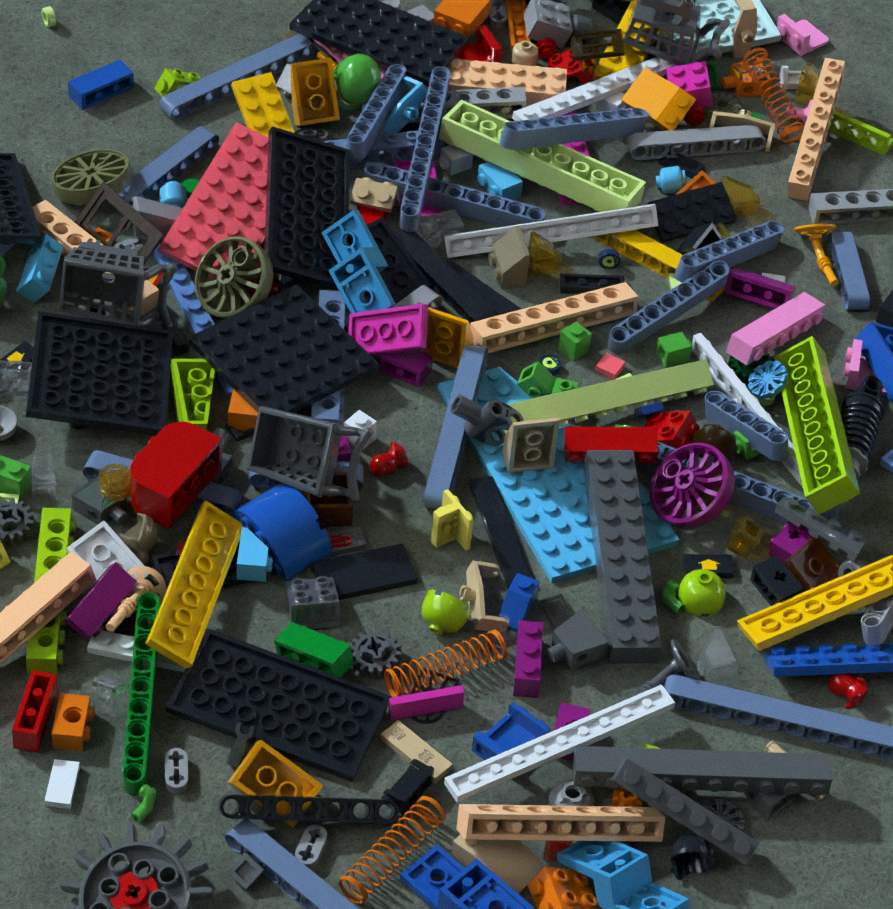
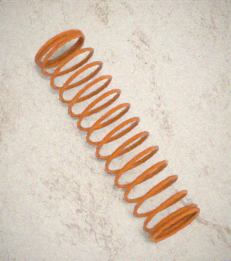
M753 49L743 57L742 61L746 65V69L749 71L756 89L759 90V95L762 96L761 99L765 103V108L768 109V114L771 115V120L774 122L782 142H795L802 137L803 132L790 140H784V137L800 129L804 130L803 123L798 122L800 117L795 116L796 110L792 109L793 104L789 103L790 97L786 96L787 91L782 90L784 85L779 84L781 79L776 77L778 73L773 71L774 66L770 65L771 59L767 58L768 53L766 49ZM758 51H764L754 55L752 58L749 59L748 62H745L746 58L751 54ZM764 54L758 60L750 62L754 57ZM769 60L768 65L758 70H752L755 65ZM770 66L773 68L770 72L755 77L759 71ZM770 73L776 74L773 78L767 80L766 82L758 83V81L762 77H765ZM779 79L777 84L767 89H761L766 83ZM779 85L782 86L779 91L771 95H764L768 90ZM779 92H785V95L775 101L767 102L772 96L778 94ZM784 98H788V101L785 104L776 108H771V106L775 102H778ZM785 105H791V108L787 111L780 114H774L779 108H782ZM789 111L795 112L791 117L777 121L783 114ZM794 117L798 118L793 124L780 127L785 121ZM795 124H801V126L791 127Z
M493 629L488 631L486 636L480 634L478 639L472 637L469 642L463 640L461 645L454 644L452 648L446 647L444 652L437 650L435 655L429 653L426 658L420 656L418 662L411 660L409 665L403 663L401 668L398 666H394L393 669L388 668L384 672L388 691L392 697L403 696L400 681L394 672V669L397 668L400 670L402 685L406 693L411 694L410 682L402 670L404 665L409 667V676L413 687L414 681L411 671L418 685V689L416 687L415 690H420L418 677L411 667L412 662L417 663L420 676L421 668L427 686L422 676L420 680L424 687L428 688L429 681L425 670L420 664L421 659L426 660L429 678L431 674L428 664L430 665L435 677V682L432 680V683L436 685L438 682L437 675L428 660L429 656L434 657L436 671L440 673L437 666L438 661L444 675V679L441 676L439 678L445 682L446 673L442 663L437 658L438 652L443 654L444 666L448 675L454 678L453 665L445 654L447 649L451 650L452 661L456 671L462 675L463 666L460 658L454 651L455 646L460 647L463 665L469 672L472 670L471 661L479 669L480 659L484 665L488 666V655L493 662H496L497 658L503 660L507 657V647L503 636L498 630ZM493 634L501 644L503 657L496 648ZM481 636L485 637L486 649L479 641ZM472 640H476V641H477V649H478L479 656H478V654H477L475 648H474V647L472 646V644H471V641H472ZM488 641H489V643H490V645H491V648H492V650H493V652H494V654H495V660L493 659V657H492L491 654H490L489 647H488ZM464 643L468 644L470 658L462 647ZM479 644L485 653L487 663L482 658ZM471 648L473 649L476 655L478 666L475 664L473 660ZM462 651L467 657L470 670L467 668L465 664ZM454 654L460 664L461 673L456 666ZM445 657L450 664L453 676L450 674L448 670ZM389 673L391 674V677H392V683H393L394 690H393V688H392V686H391V683H390ZM403 675H404V677H405V679H406V681H407V684H408V687H409V691L407 690V688H406V686H405V683H404V680H403Z
M422 796L418 799L416 805H413L410 811H407L404 817L400 818L397 824H394L391 830H388L385 836L381 837L378 843H375L372 849L368 850L365 856H362L359 862L355 863L352 869L348 870L346 875L339 879V887L343 894L352 902L363 904L368 899V892L374 893L375 886L381 885V879L386 880L388 873L394 872V866L401 865L400 859L406 860L407 853H413L414 847L420 846V840H426V834L433 833V827L437 828L445 820V812L441 805L428 796ZM421 801L431 802L441 813L442 820H438L437 816L429 808L423 806ZM414 807H416V808H417V812L412 811V809H413ZM425 809H426L427 811H429V812L434 816V818L431 817V816L425 811ZM410 813L411 818H407L406 815ZM412 813L419 815L430 826L431 831H425L414 820ZM404 819L405 825L399 824ZM406 819L412 821L424 833L425 837H418L408 827ZM429 821L436 823L437 825L434 826ZM397 826L398 831H394L393 828ZM399 826L408 829V831L415 838H417L418 844L415 845L411 843V841L405 835L402 834ZM391 832L392 838L387 837V834ZM393 832L401 835L410 844L412 850H405L396 841ZM385 839L386 845L380 843V841ZM387 839L395 842L404 851V858L398 856L390 848ZM378 845L379 851L374 850V847ZM380 845L388 848L398 858L399 863L391 862L384 855ZM372 852L373 858L368 857L367 854ZM374 852L382 855L391 864L393 870L385 869L376 859ZM365 858L366 864L361 863V860ZM367 858L376 862L384 870L385 878L378 875L371 868ZM359 865L360 871L354 870V867ZM361 865L370 869L378 877L379 884L372 882L364 874ZM352 872L354 878L348 876V873ZM354 872L364 876L372 885L373 890L366 889L358 881ZM342 879H345L351 891L363 900L353 897L344 887ZM349 881L359 889L362 896L354 891Z

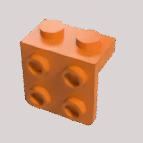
M545 866L527 884L537 909H600L587 876L576 870Z

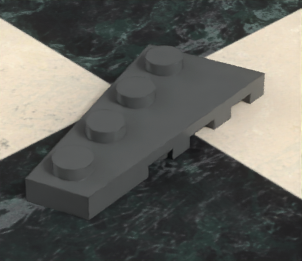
M783 497L774 510L775 513L797 527H807L809 534L816 539L824 538L829 541V547L833 550L839 551V549H842L848 553L846 558L852 562L855 561L868 540L860 532L848 530L842 527L840 522L834 519H827L821 516V514L819 515L815 509H807L799 505V502L793 498Z

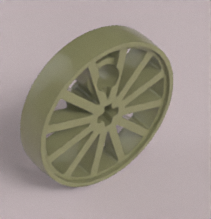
M113 149L91 150L72 156L58 165L52 174L55 195L61 201L70 204H88L102 182H105L119 194L128 187L133 179V170L128 157L124 153Z
M228 237L214 244L205 253L196 271L195 292L201 306L208 313L218 318L226 319L265 300L273 282V266L270 257L262 247L245 237ZM228 249L229 261H227L223 255V253ZM217 259L222 266L219 270L212 268ZM259 262H261L260 268L252 270ZM209 273L217 275L216 280L207 282ZM261 276L259 285L247 281ZM244 285L256 289V292L254 293L252 298L245 289ZM217 288V289L208 297L207 291H208V290H211V289ZM240 295L242 296V298H243L244 301L246 302V304H245L244 306H242L241 308H240ZM220 300L218 307L215 309L213 305ZM231 301V311L226 312Z

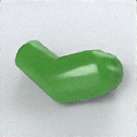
M669 580L662 588L661 599L676 614H680L684 610L685 605L677 599L679 585L677 582Z
M143 784L139 789L138 795L144 799L141 805L131 814V818L139 824L150 814L155 804L156 789L154 787L151 788L148 784Z

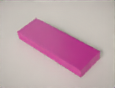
M463 686L389 698L388 714L390 720L463 708Z

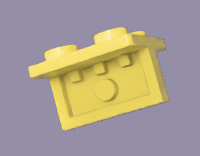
M448 489L443 491L442 507L433 512L431 542L437 548L456 539L464 550L467 551L470 550L474 519L472 514L466 511L460 504L458 497L453 496Z

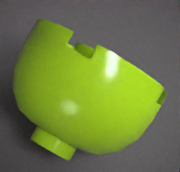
M693 570L682 579L678 589V598L685 605L684 610L695 616H701V614H709L711 616L719 612L724 605L725 585L722 579L710 570Z
M428 590L421 608V615L425 623L429 625L428 629L437 635H442V633L450 634L462 629L471 614V609L466 611V604L448 593L442 592L441 596L435 594L436 590Z

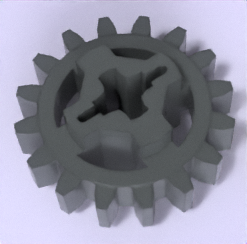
M2 498V503H0V540L3 546L6 541H10L11 545H14V540L22 543L23 536L30 537V530H34V514L31 513L30 506L24 507V501H20L17 504L15 503V498H12L10 502H6V499Z
M368 629L367 635L360 632L359 640L352 639L351 650L354 659V671L360 669L361 676L369 673V678L372 679L374 674H378L379 678H383V673L386 669H392L394 666L399 667L398 661H402L401 644H398L396 636L390 638L389 631L381 634V629H378L376 633H372L371 629Z

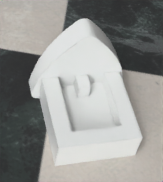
M781 66L779 78L781 79L780 84L784 85L782 90L806 89L807 81L804 71H788V66Z

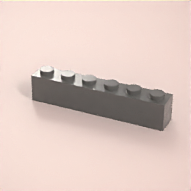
M623 758L610 779L689 831L703 837L708 843L741 864L746 865L760 843L627 758Z

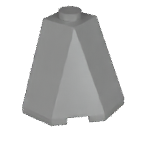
M141 197L131 198V206L165 235L164 238L183 209ZM133 224L135 236L146 235Z

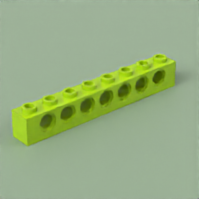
M42 508L34 583L68 554L66 552L67 547L74 543V536H71V532H76V518H72L71 508ZM62 610L28 640L26 652L27 673H31L34 670L57 674L58 665L63 664V650H60V645H65V630H62V626L67 625L63 621L67 616V611Z

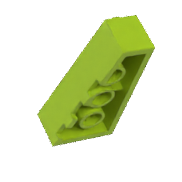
M172 359L169 383L177 422H189L206 430L215 369L205 359Z

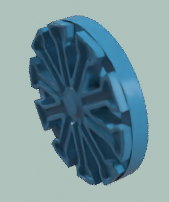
M764 362L763 365L756 367L753 374L749 376L748 387L757 398H771L785 388L789 379V372L781 362Z

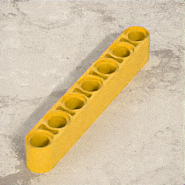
M637 230L594 236L595 240L618 251L620 254L669 279V273H675L682 254ZM726 285L706 300L714 301L725 290Z

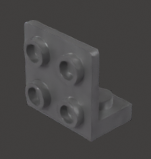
M320 576L315 579L296 578L285 582L290 604V623L294 622L309 629L340 627V604L332 577Z

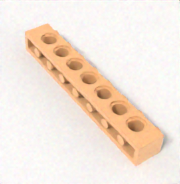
M825 58L789 177L787 197L805 201L809 199L844 79L845 61Z
M47 200L32 207L41 238L47 234L62 244L64 247L61 254L64 257L74 247L78 248L80 242H87L89 238L93 239L92 242H96L94 237ZM144 280L141 316L155 308L158 301L159 289L148 280ZM127 306L129 311L134 312V307Z
M624 282L471 322L470 328L474 338L473 345L487 347L488 353L559 335L564 327L570 326L576 321L585 328L630 316L637 312L638 295Z
M459 804L456 830L465 839L662 842L665 816L653 807Z

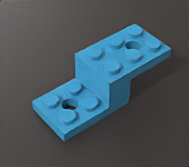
M353 210L322 232L338 263L328 271L351 313L392 308L396 303L379 273L388 267V264L359 210ZM349 234L353 236V243L351 246H349L346 242V238ZM366 291L371 295L369 303H366L364 300V293Z
M577 841L557 853L558 863L593 878L597 905L603 909L690 908L689 898L652 882L648 854L618 841Z

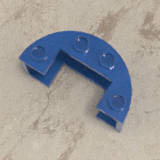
M279 483L231 513V517L241 522L243 527L248 528L268 547V550L271 552V558H273L272 570L276 575L280 574L286 581L310 567L311 562L319 561L332 553L326 529H320V524L316 520L319 516L306 498L297 489L289 485Z

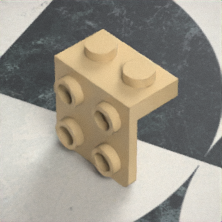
M367 177L363 179L356 178L350 197V204L392 213L393 206L399 207L400 197L397 186L390 182H375Z

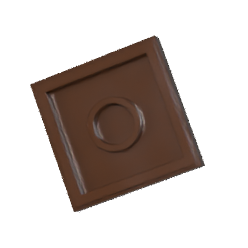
M813 536L784 562L796 580L801 582L805 591L838 578L839 564L820 539H816Z

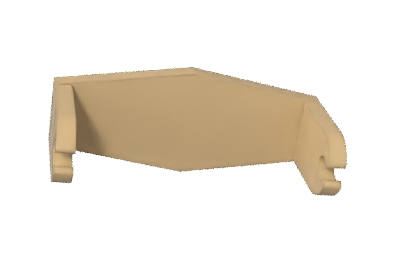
M735 0L741 11L733 31V51L731 53L734 58L744 57L751 50L757 33V8L752 0Z
M740 110L739 114L713 111L709 128L715 127V124L723 127L757 125L764 135H768L765 151H770L775 129L774 123L752 117V113L747 110L746 115H744L745 110Z
M472 560L466 571L467 586L462 585L460 589V600L468 601L474 629L483 631L495 629L499 632H504L507 630L506 626L509 627V622L506 618L485 615L484 588L481 577H498V572H501L500 567L494 563Z

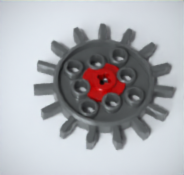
M132 822L127 823L126 827L127 843L112 848L109 839L102 832L97 835L98 842L105 853L94 862L79 853L73 856L78 866L87 871L82 882L60 881V887L63 892L79 894V905L64 909H191L193 900L214 898L212 887H192L190 878L209 869L205 858L184 867L180 859L192 847L190 839L185 836L170 851L162 846L166 837V829L163 824L159 823L154 831L151 842H137L138 833ZM117 862H126L122 869H114ZM142 868H151L147 875H138ZM168 874L176 875L170 882L163 881L164 877ZM108 886H117L113 893H104ZM166 898L164 905L154 906L157 899Z

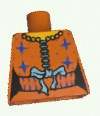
M755 57L750 62H754L759 58ZM743 61L732 64L729 76L721 78L722 88H733L738 97L760 96L759 90L756 89L755 83H753L752 77L749 75V71L746 69ZM760 63L755 65L752 68V70H758L762 68L763 64ZM766 69L759 71L755 77L767 73ZM769 75L762 77L758 83L766 82L771 77ZM772 81L766 83L761 89L771 87ZM771 89L768 90L764 95H770Z

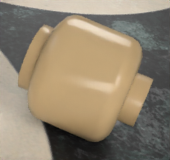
M522 41L515 44L512 52V64L536 66L539 53L537 46L530 41Z

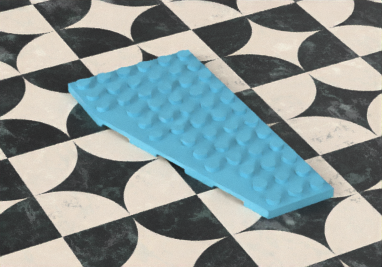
M501 367L485 371L477 403L485 406L491 400L497 399L505 404H510L532 398L517 385V381ZM455 379L438 383V390L447 406ZM568 424L558 429L553 468L508 473L502 454L503 443L500 446L494 447L468 435V442L488 476L493 477L499 495L550 582L554 583L597 570L583 468L584 462L573 464L565 462L564 458L565 427L572 426ZM492 432L494 439L499 441V436ZM638 482L648 554L679 545V538L671 525L660 518L654 511L650 502V492Z

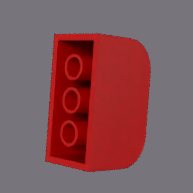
M173 422L163 427L155 437L150 438L147 446L135 455L131 463L130 481L133 509L137 513L146 514L154 522L170 529L222 470V438L189 422Z

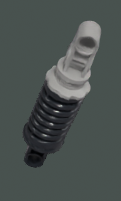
M872 375L866 376L855 392L848 394L843 399L840 412L857 481L859 476L864 475L868 469L867 465L874 440L878 432L880 420L884 415V406L879 400L883 385L877 377ZM849 500L832 509L838 514Z

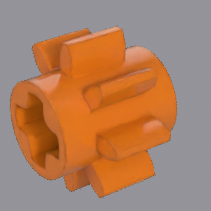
M622 787L620 790L614 788L612 807H642L641 799Z

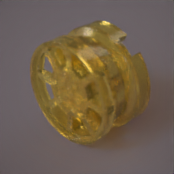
M110 464L102 468L99 473L100 494L103 497H108L110 501H121L129 497L131 494L130 469L122 464Z

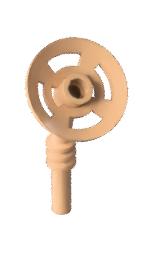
M146 566L134 567L127 571L131 576L133 574L137 575L134 579L139 581V584L135 587V592L130 598L122 599L118 612L106 624V629L109 632H113L125 618L130 617L134 611H137L138 599L142 594L147 592L160 594L161 606L167 589L166 583L159 572ZM145 573L154 576L159 585L153 586L149 580L144 579Z

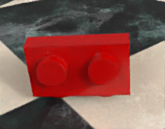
M481 25L477 28L476 42L468 44L455 59L500 63L503 49L501 44H498L495 40L493 33L485 25Z
M571 49L554 54L548 59L549 68L567 69V79L577 76L581 84L584 85L592 82L593 78H595L594 66L596 65V60L572 61Z
M691 410L653 413L644 426L657 427V442L667 443L668 446L676 449L691 444L694 435L700 429Z

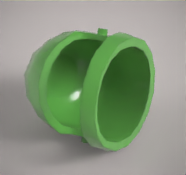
M355 54L346 57L334 68V81L336 80L338 91L344 99L350 103H356L355 105H347L337 98L338 106L343 109L354 110L362 107V103L369 101L381 81L380 69L374 59L365 54Z

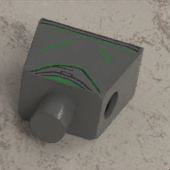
M106 471L71 493L72 509L96 524L101 523L103 520L108 523L113 519L117 524L122 525L129 517L128 513L125 512L127 509L126 495Z

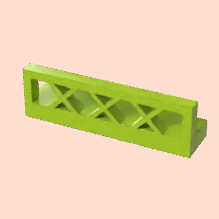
M834 110L828 131L883 156L892 147L893 139L890 138L891 134Z

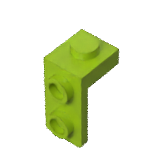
M165 68L154 89L163 97L175 91L179 84L186 86L199 80L200 76L194 72L187 73L176 68L174 70Z

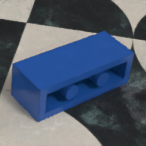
M121 60L68 81L69 97L82 110L134 88V74Z

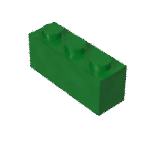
M291 622L274 640L277 654L341 677L354 664L351 645L294 622Z

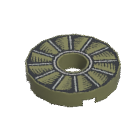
M715 91L711 92L713 105L703 107L707 117L712 119L713 111L739 114L740 110H742V102L732 93Z

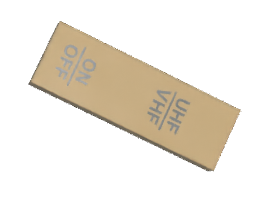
M399 720L381 733L380 739L407 762L410 763L413 759H417L427 766H432L434 768V784L452 770L453 764Z

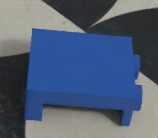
M512 702L508 707V713L488 732L484 734L479 731L473 736L472 752L483 760H487L550 733L551 730L546 723L529 714L524 707H520Z

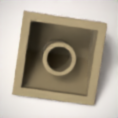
M515 226L493 244L492 253L489 254L490 266H494V279L499 281L501 289L522 287L527 284L530 254L520 226Z

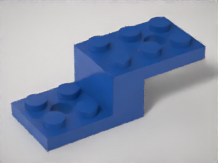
M438 844L400 874V880L432 909H489L492 906H499L502 909H535L481 861L476 859L465 868ZM438 874L441 875L444 878V880L436 882L433 881L430 877L432 875Z

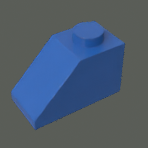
M519 573L516 574L507 591L499 617L508 620L509 627L506 626V628L517 632L519 620H526L537 600L540 581Z

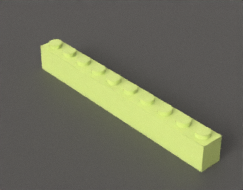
M707 359L507 405L517 410L522 415L524 421L559 417V427L568 425V421L573 419L578 423L588 420V416L595 415L596 418L609 415L608 411L615 410L617 414L628 411L630 406L635 405V409L646 406L651 401L664 403L668 401L669 397L674 396V399L678 400L687 397V393L693 392L694 395L707 392L706 388L714 385ZM511 417L512 422H517L514 417Z

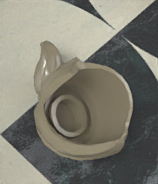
M138 513V523L124 535L120 533L118 537L146 566L149 562L148 551L157 542L158 530L152 518L146 514Z

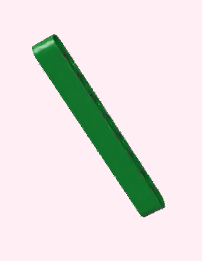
M152 592L142 594L137 603L122 769L123 788L129 795H138L141 786L147 784L158 651L146 645V641L160 609V598ZM132 778H138V780H136V781H132V780H130V779H132Z

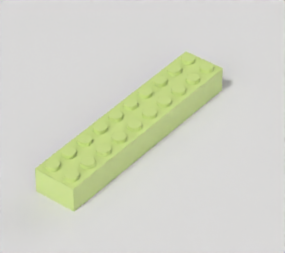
M461 100L442 118L438 139L463 149L467 153L474 154L485 161L494 163L505 170L514 172L523 178L536 182L540 186L556 191L558 194L565 195L578 203L585 204L596 211L604 212L637 207L641 202L646 184L645 181L562 144L516 150L502 147L499 142L506 122L511 121Z

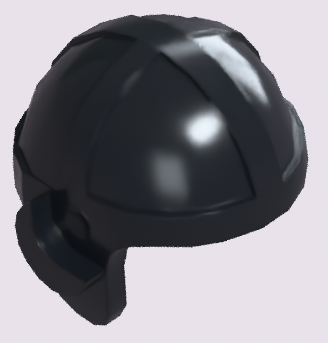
M697 834L682 835L674 842L670 860L673 868L670 869L678 880H682L689 873H705L714 867V862L716 861L715 851L713 848L711 849L709 843L703 837Z

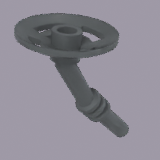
M676 639L671 640V649L674 659L670 661L671 664L651 681H646L638 689V694L661 685L668 676L673 675L675 672L680 673L683 671L688 677L700 680L694 663Z

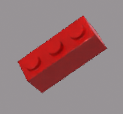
M32 670L12 728L14 749L39 752L58 694L57 674Z

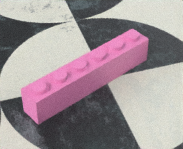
M803 292L733 333L726 353L745 365L758 361L765 354H770L775 348L783 346L790 339L796 338L798 334L803 331L806 332L815 324L818 325L823 319L824 314L822 312L825 304Z

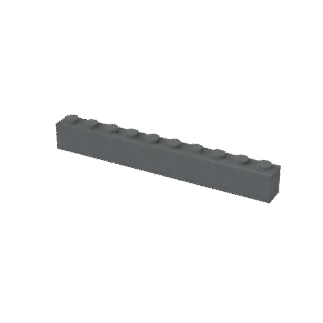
M575 746L573 755L574 786L586 788L620 787L610 779L623 758L631 760L671 787L686 791L710 790L712 792L736 791L738 793L761 792L764 794L787 793L793 795L800 793L822 795L829 793L832 783L830 754Z

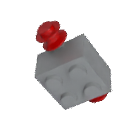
M530 0L523 12L527 38L538 41L536 46L539 52L538 56L541 59H550L552 55L557 54L556 47L563 49L573 32L569 6L550 0Z

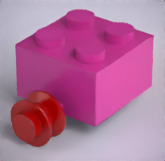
M706 61L666 68L668 81L677 85L696 99L684 117L685 122L689 125L701 124L705 119L703 107L713 105Z

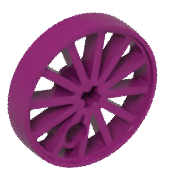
M691 443L679 447L660 463L653 475L650 484L651 505L660 518L674 527L695 529L704 526L719 516L729 503L735 485L733 468L728 459L712 445ZM705 454L699 464V455ZM690 457L689 468L687 469L682 461ZM717 457V462L711 466L714 458ZM723 470L722 476L715 477ZM666 480L674 484L673 486L663 488ZM721 486L719 492H715V491H713V490L707 489V488H712V487ZM702 494L714 498L709 506ZM672 496L662 503V498ZM697 501L702 508V511L696 514ZM675 507L672 514L668 516L667 513ZM687 509V516L685 518H682L685 510Z

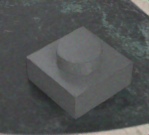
M246 852L228 871L247 891L266 872Z

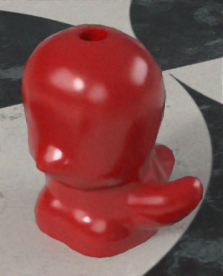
M391 442L390 450L387 453L378 454L370 461L371 472L375 476L380 477L386 474H394L397 467H406L408 465V458L404 448L395 442Z
M832 674L828 682V687L833 694L848 699L844 706L846 709L860 706L870 688L862 677L855 679L850 674Z

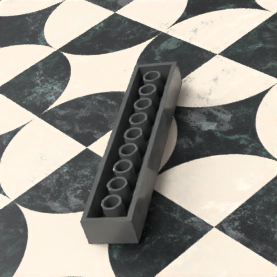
M587 450L583 468L605 638L609 641L607 649L609 664L657 663L662 646L634 451Z

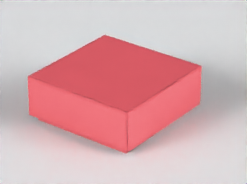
M605 353L595 366V372L615 380L624 369L625 361Z

